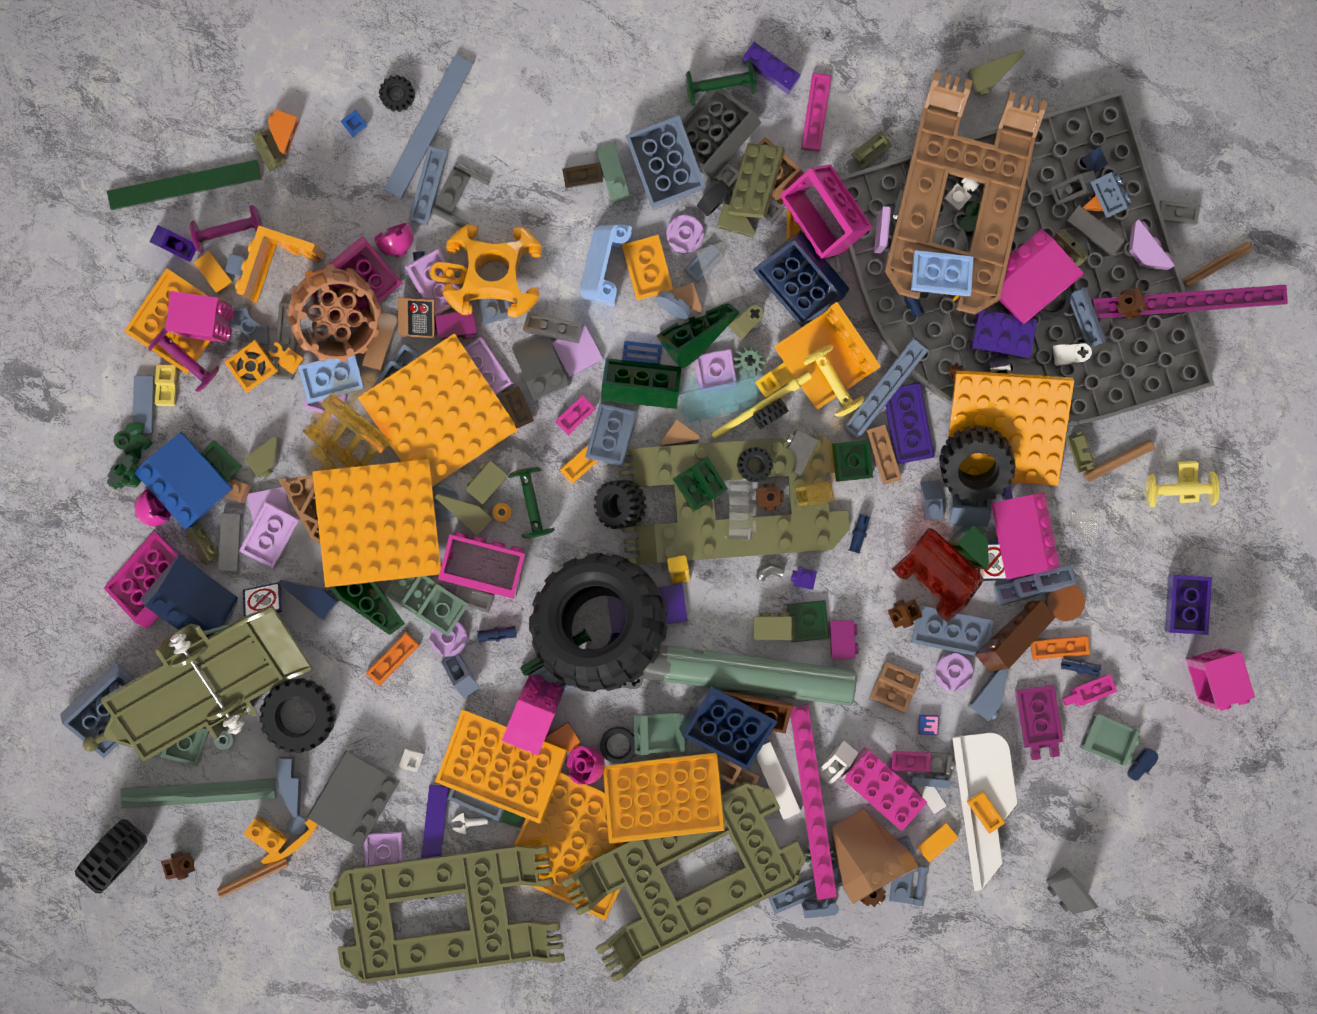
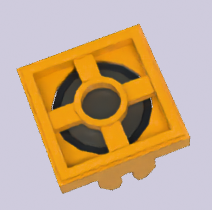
M256 339L224 361L246 393H249L278 372V369L273 364V360Z

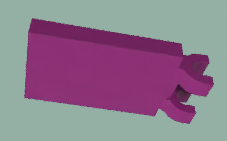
M1054 685L1016 690L1015 694L1024 748L1030 747L1031 760L1041 759L1039 748L1049 747L1050 757H1059L1058 743L1063 742Z

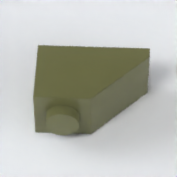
M730 202L727 204L723 203L717 228L754 238L755 231L748 218L730 215L728 213Z
M278 436L272 437L244 458L259 478H267L274 472L273 468L277 465L280 444Z

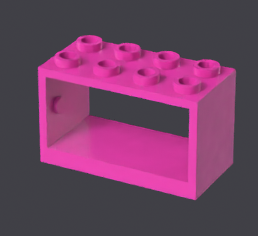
M831 164L810 168L780 195L784 205L790 210L795 222L800 225L805 237L811 242L816 254L821 259L842 254L851 244H854L872 228V225ZM812 185L815 186L845 231V234L838 240L835 239L805 193Z
M170 291L165 331L186 338L227 343L232 335L230 320H233L235 310L231 304L218 297Z
M455 531V534L449 535L438 580L512 599L516 598L527 553L523 552L524 548L511 546V549L505 548L504 543L493 541L492 544L486 543L487 539L477 536L470 539L467 538L468 534ZM455 540L520 556L512 589L447 572L450 560L453 558Z
M1220 648L1186 658L1199 703L1223 711L1230 709L1232 704L1244 705L1250 703V699L1255 698L1242 652Z
M529 675L502 741L539 755L565 689L561 688L557 683L543 681L544 679L540 676Z
M866 747L858 753L851 766L841 775L847 784L901 831L907 827L928 803L917 791Z

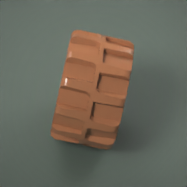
M327 264L324 269L312 272V270L305 272V278L297 286L293 285L290 289L292 296L290 305L286 306V314L291 330L300 347L305 351L309 350L314 353L318 360L326 361L329 358L347 362L349 361L348 357L357 353L364 354L368 350L367 345L373 337L379 336L378 320L382 315V309L369 283L358 276L355 270L351 268L341 270L335 268L333 264ZM346 284L350 285L351 287L349 289L341 288L337 293H335L333 288L329 285ZM315 291H317V297L319 299L317 301H308L306 305H304L307 299ZM325 293H332L329 299L325 300L322 298ZM355 294L359 297H362L364 294L366 296L367 308H362L361 312L355 306ZM345 295L351 296L348 302H342V298ZM312 308H319L317 314H310ZM338 310L337 316H329L331 311ZM351 313H358L355 319H349ZM306 314L313 321V333L310 330L305 332L301 330L300 319H305ZM361 324L358 330L351 335L349 328L351 326L357 327ZM320 325H325L326 329L324 331H317ZM341 327L345 328L344 333H342V334H337V333H336V331H337L339 328H341ZM331 334L337 340L336 342L318 341V339L328 338Z

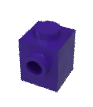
M797 567L796 571H792L791 582H794L793 586L813 590L817 571Z

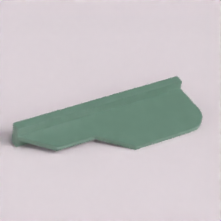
M275 778L121 789L122 809L276 798Z

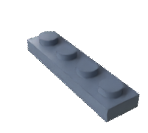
M428 146L409 221L428 226L446 161L447 150Z

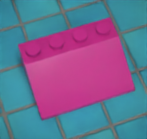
M1040 229L1009 255L999 302L1020 322L1025 324L1079 279L1083 272L1057 242L1043 229Z
M361 236L329 263L333 264L337 269L346 270L351 268L355 270L358 276L369 283L378 303L403 284L364 236ZM346 284L329 285L333 288L335 293H337L341 288L349 289L351 287L350 285ZM315 291L312 296L317 301L319 298L317 297V291ZM327 292L322 298L327 300L331 297L332 293ZM355 294V306L361 312L362 308H367L366 296L364 294L362 297H359ZM345 295L342 298V302H348L351 296ZM338 310L331 311L329 316H337ZM351 313L349 319H355L358 313Z
M1045 492L991 503L1006 579L1060 568Z
M154 531L107 583L104 589L135 623L148 629L159 616L144 606L141 597L180 553Z

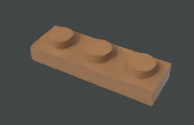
M886 425L866 430L882 484L885 485L902 480Z

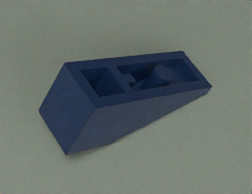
M280 580L278 582L279 585L322 620L326 619L340 602L330 589L327 591L322 588L287 580Z

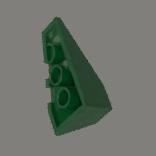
M729 303L706 311L704 316L696 319L693 316L689 318V322L681 325L678 323L671 325L659 333L657 338L672 360L684 369L708 349L739 315V311Z

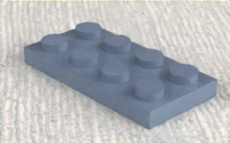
M918 605L923 617L915 620L911 643L976 656L975 653L991 640L994 626L993 620Z

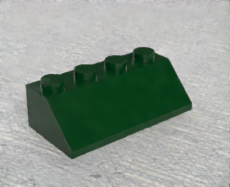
M606 358L601 401L677 409L682 367Z
M963 525L948 543L974 568L986 570L989 567L988 538L984 536L986 532L980 526Z

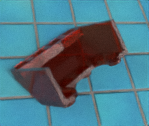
M931 528L927 529L907 549L891 569L902 579H908L913 574L933 595L940 599L936 605L937 614L947 623L968 605L983 583L981 573L936 530Z

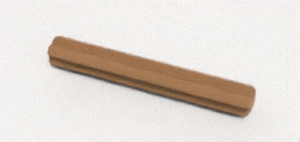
M1245 242L1183 279L1184 285L1189 288L1252 251L1249 242Z
M1147 440L1095 466V468L1085 471L1083 473L1085 479L1090 482L1154 450V443L1151 440Z
M286 857L271 862L219 887L217 892L221 898L287 867L289 862Z

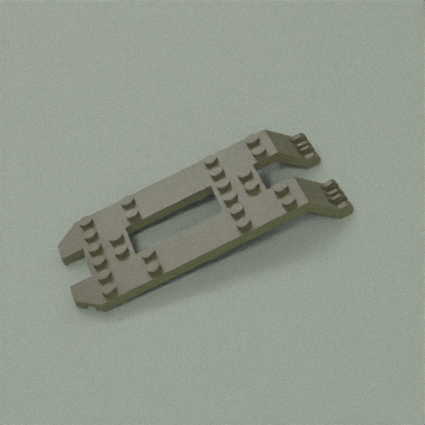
M824 435L811 436L817 439L818 442L802 475L799 476L792 473L794 459L791 451L786 448L788 445L786 443L787 438L628 449L626 456L632 455V462H624L623 467H633V470L619 471V475L627 476L633 474V483H637L639 487L674 484L677 523L638 525L623 528L624 533L637 531L638 539L624 540V544L638 543V547H626L624 551H639V558L627 559L634 564L667 562L668 558L683 555L689 561L833 550L850 530L849 510L831 512L829 510L827 473H835L833 443ZM753 447L765 449L767 453H770L771 459H773L772 473L767 478L788 476L791 514L716 520L714 499L693 511L673 478L706 457H709L723 481L742 480V475L738 472L739 469L737 467L738 458L742 452ZM753 457L748 462V468L752 472H759L762 468V461L757 457Z
M744 782L722 793L725 831L627 841L586 861L571 875L561 880L564 887L576 881L579 885L567 891L569 897L581 892L570 899L573 904L578 903L585 897L587 899L585 904L579 905L576 908L578 915L590 911L608 894L626 886L641 917L622 926L609 939L596 947L599 954L604 953L611 947L613 949L611 954L602 957V962L604 964L608 963L605 965L607 970H612L618 965L622 967L610 975L613 982L624 978L641 961L797 884L799 873L806 858L797 840L780 848L778 847L764 819V816L780 809L771 789ZM729 834L744 866L676 899L660 868Z
M515 845L346 869L329 891L332 911L351 908L356 944L338 947L340 967L346 972L348 971L353 974L361 983L530 960L549 963L565 961V954H551L550 952L552 949L563 948V942L549 943L562 940V935L555 934L551 936L547 932L549 930H559V921L528 920L509 923L504 887L516 885L544 887L554 884L552 877L539 878V873H550L552 871L551 866L538 867L550 864V859H536V854H547L549 852L548 845ZM465 893L470 929L395 938L390 903Z

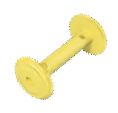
M828 344L809 354L804 359V364L807 365L816 361L842 404V407L834 413L835 416L841 417L857 409L863 404L865 398L861 396L852 400L825 355L834 348L833 345Z
M1215 472L1209 473L1207 484L1157 485L1153 473L1149 474L1146 479V499L1151 507H1155L1157 495H1198L1206 493L1211 505H1215L1219 500V479Z

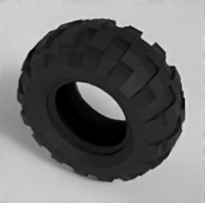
M603 553L587 554L585 558H574L563 563V568L556 573L552 572L544 580L546 584L541 592L538 591L532 603L534 610L533 614L529 617V631L532 634V646L536 656L539 657L544 667L557 679L568 686H574L583 691H611L621 688V685L628 681L634 682L644 674L643 670L650 663L653 664L660 654V645L666 639L668 628L666 625L667 609L659 587L639 565L615 554L612 556H607ZM598 596H612L620 599L625 607L626 619L623 630L615 641L608 646L595 650L577 647L572 635V623L578 609L588 600Z

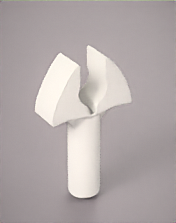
M465 812L460 813L452 820V822L461 821L465 823L462 827H453V830L461 834H466V829L470 826L488 825L489 823L487 817L468 819L465 817Z

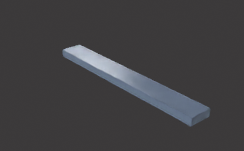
M455 55L384 188L386 192L402 199L428 150V146L431 145L469 74L473 63Z
M908 835L898 839L910 851L911 855L916 854ZM837 865L833 867L835 888L842 886V877ZM814 876L769 897L768 899L774 913L777 914L817 897Z

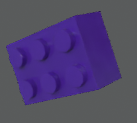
M982 310L975 317L970 349L1027 360L1031 356L1037 320L1030 319L1023 324L1014 315Z
M1168 574L1165 632L1209 634L1212 577Z

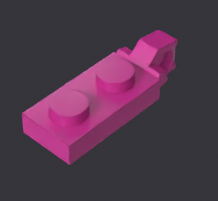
M1106 674L1074 687V689L1070 690L1071 694L1062 697V700L1066 706L1073 703L1076 706H1083L1116 693L1117 689L1111 674Z

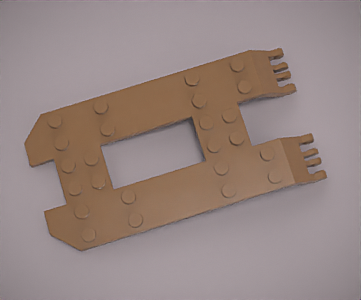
M935 70L923 105L884 271L900 295L919 299L921 291L911 290L913 253L915 250L973 256L970 297L959 296L956 310L975 315L1000 300L1034 143L1046 111L1047 100L1041 99L1038 104V112L1032 111L1035 101L1034 97H1029L1027 108L1024 109L1027 95H1021L1020 104L1017 107L1013 106L1016 92L1009 91L997 127L994 144L983 143L957 135L973 80L965 79L962 92L956 90L960 81L959 76H955L951 89L949 86L952 74H947L945 85L940 86L938 82L941 77V71ZM948 174L984 183L969 252L932 243Z

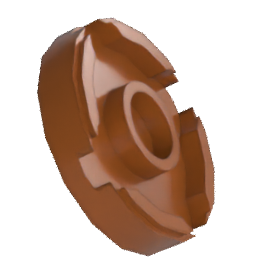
M1071 585L1049 592L1046 605L1056 619L1070 621L1076 619L1083 612L1085 598L1080 588Z

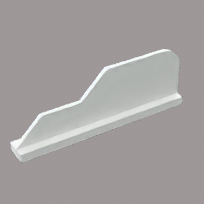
M996 733L957 735L952 738L974 891L984 888L1003 861L998 828L989 834L966 801L980 791H983L1003 820L1006 819L1018 803L1010 748L1007 741Z

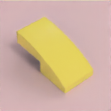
M156 365L155 405L175 406L176 366Z
M1197 461L1177 462L1178 484L1199 483ZM1200 494L1179 495V502H1199Z

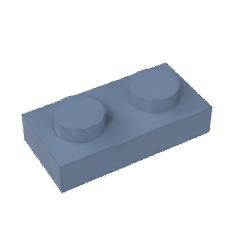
M915 773V776H910L909 784L939 788H950L951 781L946 779L944 775H934V778H928L927 774Z

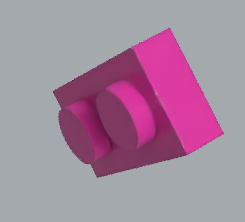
M582 395L555 422L567 435H570L596 409Z
M893 751L891 770L931 773L932 754Z

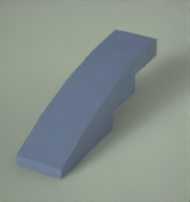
M1068 565L1034 573L1033 576L1015 579L1014 582L995 586L994 591L999 606L1053 592L1074 585L1077 581L1072 566Z

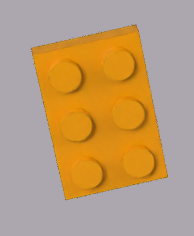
M659 235L622 244L637 301L656 296L660 291L673 290Z

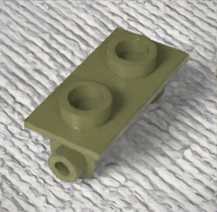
M269 129L264 132L262 130L256 132V136L252 140L269 172L286 164Z
M880 131L851 155L859 166L864 169L893 145L890 143L888 135Z
M1059 230L1053 237L1078 267L1089 257L1087 251L1079 243L1074 247L1071 245L1075 239L1066 230Z
M1082 431L1067 436L1068 446L1071 449L1074 465L1078 473L1095 468L1092 452H1085L1084 450L1090 447L1087 435H1084Z
M201 524L190 527L186 531V538L191 546L199 545L200 547L195 552L201 563L203 562L206 565L211 560L219 557L217 548L212 544L207 531Z

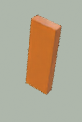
M405 632L366 674L380 686L420 644L408 632Z
M1088 635L1039 639L1031 644L1032 660L1090 655Z

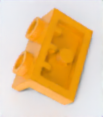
M260 816L254 818L244 832L246 837L272 856H275L289 839Z

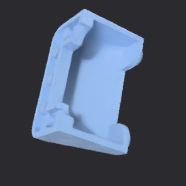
M608 224L599 225L594 229L580 286V293L584 299L615 307L617 301L616 286L613 282L604 280L611 247L619 249L621 244L627 241L631 242L632 226Z

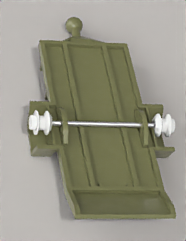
M273 605L244 616L208 638L200 626L188 624L164 638L156 648L155 653L162 661V664L152 670L149 668L145 674L124 686L119 685L117 690L101 698L102 704L111 716L104 732L96 737L85 738L82 744L83 748L87 752H93L98 748V744L109 740L133 747L144 762L205 726L214 740L220 736L226 726L229 727L227 730L229 734H236L243 729L244 721H239L238 719L247 714L254 717L258 715L249 701L286 680L310 671L313 667Z

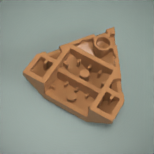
M313 475L278 479L307 529L309 536L312 540L320 543Z

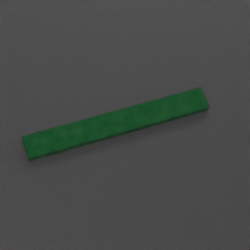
M252 160L108 190L107 195L110 210H117L261 180L258 160Z

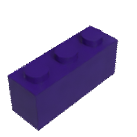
M756 42L752 43L742 58V62L745 64L746 61H751L757 73L788 95L800 79L801 74Z

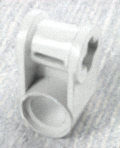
M1083 343L1053 346L1055 366L1084 362L1092 355L1090 346ZM1081 348L1082 351H1086V354L1083 356V358L1081 355L1077 354V352Z

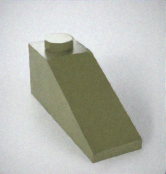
M1024 49L970 69L967 75L970 80H973L972 88L975 95L981 93L982 96L992 92V88L1025 54Z
M438 493L433 494L442 505L476 536L492 520L489 516L491 512L483 505L480 508L478 505Z

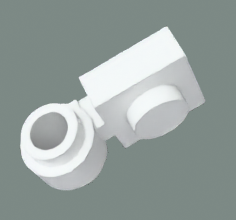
M964 178L961 181L963 187L957 183L945 196L944 200L959 211L972 196L967 191L971 190L973 192L980 182Z

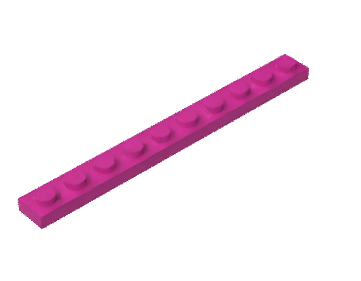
M809 706L792 707L790 717L817 900L835 898L837 895Z

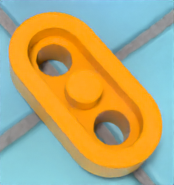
M437 262L430 267L429 274L437 282L462 284L465 282L468 270L463 265ZM438 268L442 270L440 276L436 274V269ZM456 271L461 273L460 278L455 277Z

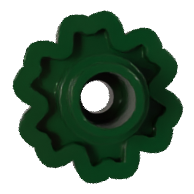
M132 453L124 454L118 458L116 464L111 467L107 475L109 477L107 484L114 490L122 489L124 486L137 487L141 483V480L135 474L138 469L139 459Z

